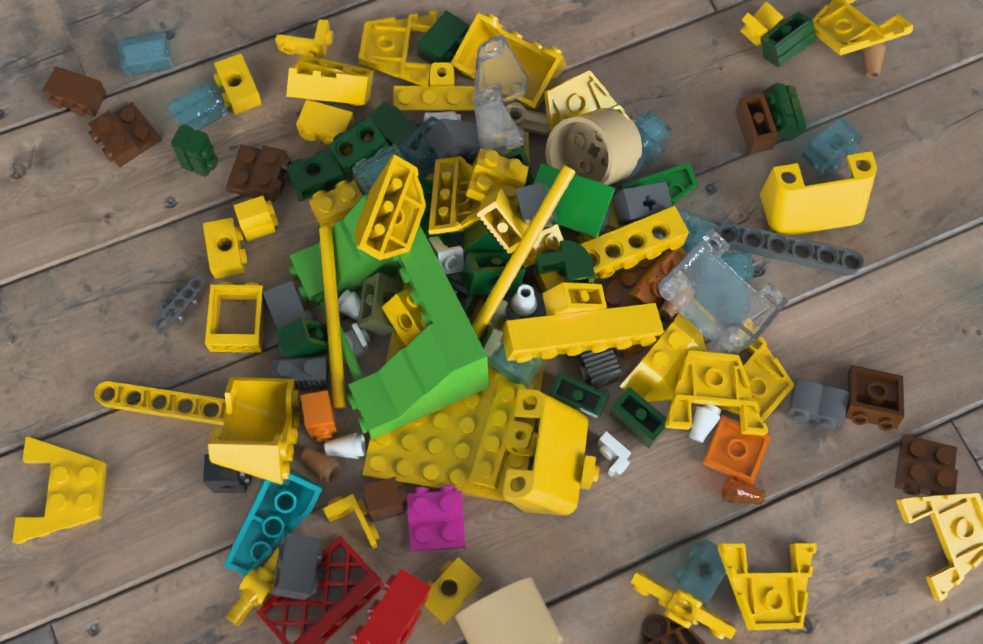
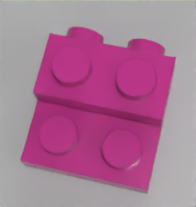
M456 486L440 487V492H429V488L425 487L412 489L413 493L407 494L410 551L421 552L465 548L462 490H456Z

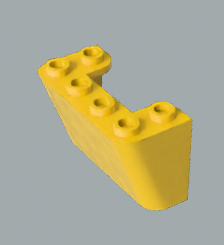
M477 13L451 62L453 68L484 86H491L492 90L522 104L524 107L537 111L545 99L544 91L552 88L566 66L565 58L561 55L562 52L553 46L545 48L534 41L528 43L522 40L523 36L513 30L508 33L503 30V26L498 23L499 19L489 13H486L485 16Z
M873 152L847 155L846 159L851 177L815 185H804L798 163L773 167L760 192L770 231L791 236L861 223L865 217L877 171ZM862 160L858 167H856V162ZM784 172H790L795 176V182L786 183L782 180L781 175Z
M230 377L225 390L227 417L221 435L220 426L213 427L208 443L210 461L223 467L283 484L284 479H289L290 464L288 461H293L294 446L292 444H297L298 430L296 427H301V411H297L296 407L300 403V390H295V379Z
M519 389L515 416L537 418L536 423L539 432L533 471L506 469L502 497L525 513L569 515L574 512L578 505L588 418L581 411L538 390ZM526 401L533 410H525L524 402ZM517 477H523L525 479L523 490L519 492L513 491V480Z

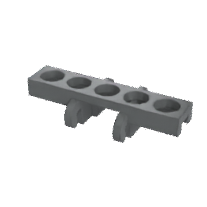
M196 274L181 291L178 288L176 290L171 288L172 293L165 301L160 300L161 307L164 310L151 325L164 335L176 320L183 324L185 320L179 315L190 303H193L196 307L199 306L195 299L208 286V283ZM198 281H201L199 288H193ZM190 290L193 291L192 296L187 294ZM177 300H183L184 305L182 307H175ZM164 319L167 320V324L164 327L158 326Z

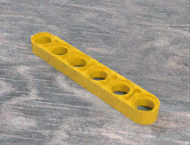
M111 381L100 383L94 391L95 399L107 408L224 425L227 417L226 400L222 398ZM105 389H114L115 395L111 400H102L101 394ZM131 393H140L141 399L137 404L130 405L127 403V398ZM158 396L167 398L166 405L161 409L153 407V401ZM184 400L193 402L192 409L187 413L179 411V405ZM210 404L219 406L218 413L213 417L205 415V409Z

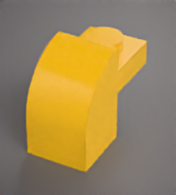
M766 1L753 16L747 13L741 19L745 25L740 31L756 46H761L760 38L785 21L786 18Z

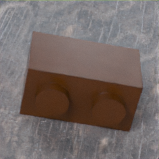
M56 66L42 90L52 106L59 109L65 107L78 115L84 116L86 114L95 117L107 94L100 80Z
M764 93L740 98L735 114L749 154L773 149L779 135Z
M395 477L362 485L372 522L404 514L402 506L407 505L403 483L397 485Z

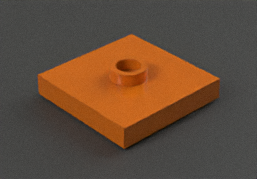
M721 415L702 465L752 486L772 436L767 434L764 436L741 434L740 422Z

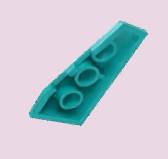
M291 468L289 479H284L283 484L262 479L223 566L245 576L252 569H257L280 544V539L287 533L291 534L292 530L311 513L323 488Z

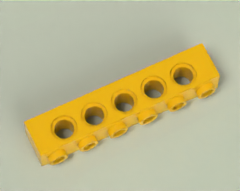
M673 206L580 245L588 251L592 263L595 265L593 266L595 272L594 279L599 277L605 279L623 267L624 269H630L637 265L640 260L645 258L651 260L658 257L662 251L680 248L685 244L689 230L677 208ZM653 233H660L664 238H656ZM636 242L641 247L634 248L629 243ZM607 252H614V253H616L618 256L612 258V257H609L606 253H607ZM534 263L533 274L543 293L565 282L564 277L559 274L560 271L537 275Z

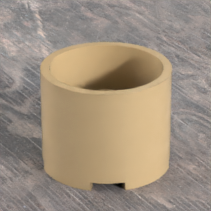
M600 108L561 121L551 131L546 144V161L548 166L561 170L566 165L576 171L575 175L608 186L629 177L642 154V141L636 125L632 120L629 121L624 115L613 108Z
M532 577L515 582L484 597L455 616L468 644H560L563 642Z

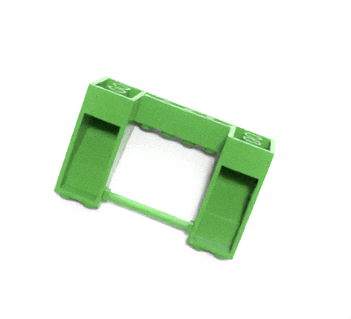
M367 194L361 198L342 220H339L332 227L338 297L347 289L352 292L363 287V280L381 272L390 276L400 272L404 283L409 282L412 290H409L414 304H420L423 312L420 314L426 326L406 348L401 349L378 372L365 376L340 325L342 354L354 378L353 383L348 384L351 394L347 395L352 409H358L361 417L357 418L362 432H369L373 440L489 388L487 355L420 224L411 249L407 253L380 261L356 247L354 231L369 195ZM319 242L316 245L289 255L293 265L288 267L294 281L300 280L302 286H299L298 289L303 301L309 300L312 308L321 306L326 317L321 246Z

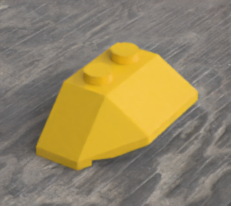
M395 154L390 158L372 185L354 231L356 247L380 261L410 251L426 208L422 187L417 177L419 175L417 167Z
M461 156L435 160L429 234L439 235L465 231L481 220V217L477 216L481 202L465 196L473 166L466 163V160Z
M679 311L664 329L663 334L656 340L657 342L650 346L618 386L623 392L630 387L647 402L672 400L685 354L689 350L707 352L700 325L683 311Z

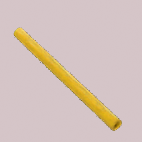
M566 165L562 167L475 318L472 327L477 337H481L576 171Z
M332 227L319 228L333 409L347 408L333 232Z

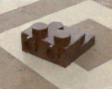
M133 102L114 114L108 110L88 123L92 129L88 132L96 144L100 142L105 148L102 151L110 162L115 160L119 167H122L162 141L158 133Z
M240 145L226 185L227 192L252 198L263 196L265 201L270 200L275 203L277 195H281L284 188L283 177L287 173L285 166L291 164L287 150L265 145L262 146V149Z
M851 365L848 371V392L850 394L845 418L852 419V422L857 425L875 424L884 431L897 429L904 418L903 376Z
M903 435L900 442L894 487L903 489L905 494L915 496L920 494L928 496L955 494L958 470L955 469L957 447Z

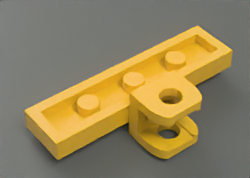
M433 63L430 68V86H394L393 105L399 108L401 112L491 110V86H454L453 65L451 63Z
M500 380L469 478L472 484L497 489L508 451L510 454L524 457L535 454L538 439L537 433L534 432L531 425L518 421L519 417L515 416L519 389H527L525 385Z
M635 570L631 578V583L634 584L633 589L646 597L650 593L659 598L658 603L665 607L664 614L668 618L686 628H690L692 623L698 625L701 622L709 627L708 632L720 639H723L724 636L732 639L737 630L735 625L702 607L703 600L678 586L674 591L639 570Z

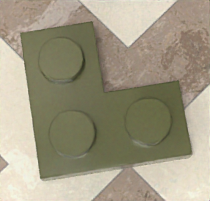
M504 299L500 302L481 337H478L486 355L489 357L492 356L494 351L498 350L502 343L503 332L496 325L498 321L504 318L507 311L506 306L508 302Z

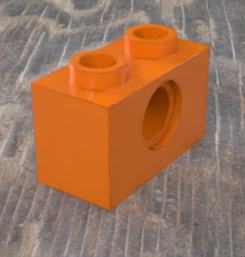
M328 391L300 395L305 427L311 439L317 440V442H325L326 440H331L332 436L338 435L333 404Z

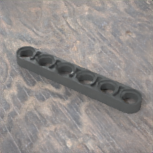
M723 223L715 234L717 244L723 248L840 274L855 275L864 265L862 254L856 250L739 224ZM724 230L731 231L734 239L730 241L724 240L721 232ZM749 235L755 236L759 244L750 246L745 238ZM772 241L780 242L783 245V250L780 252L774 251L770 243ZM798 246L807 249L808 256H798L795 248ZM820 253H830L833 261L829 263L824 262L820 258ZM845 258H854L857 261V267H848L845 263Z

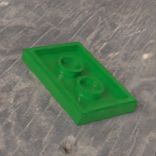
M541 163L534 184L542 182L550 189L561 170ZM574 174L555 207L558 220L552 223L598 238L615 188Z

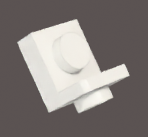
M438 236L428 238V242L445 274L463 271L464 257L461 246L448 248Z
M357 323L351 325L352 330L346 332L345 336L355 357L359 358L369 353L367 343L371 341L366 330L359 329Z
M606 431L597 444L600 447L599 452L608 460L614 459L616 461L607 474L610 477L616 472L621 475L630 464L627 459L631 452Z

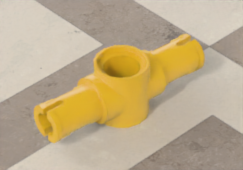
M276 548L263 567H259L257 570L252 569L241 582L239 590H241L239 593L240 598L225 616L227 620L237 627L240 626L253 607H257L259 604L264 605L272 596L279 548Z

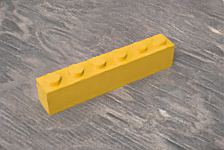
M656 303L509 320L505 322L501 329L507 361L516 360L519 363L527 362L535 357L551 359L558 354L567 353L568 356H575L592 350L593 353H598L612 347L622 350L636 344L650 346L655 344L656 340L664 332Z

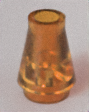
M737 477L733 479L727 478L723 486L722 497L728 500L729 503L762 505L765 498V490L757 488Z

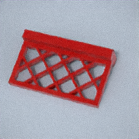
M341 535L322 551L320 564L316 565V568L326 567L325 582H318L317 586L325 587L323 601H309V597L304 601H290L289 597H285V601H281L284 598L283 596L274 595L256 611L283 644H291L286 638L287 626H301L300 637L292 644H325L383 589L385 584L382 579ZM342 545L347 551L346 562H332L333 552ZM351 556L355 559L356 562H351ZM331 567L346 568L344 582H330ZM350 568H363L366 571L367 575L359 582H349ZM329 587H344L343 597L339 601H328ZM274 606H284L282 621H271L266 613ZM289 606H303L302 621H288ZM308 606H323L322 616L317 621H307ZM276 626H282L281 632Z

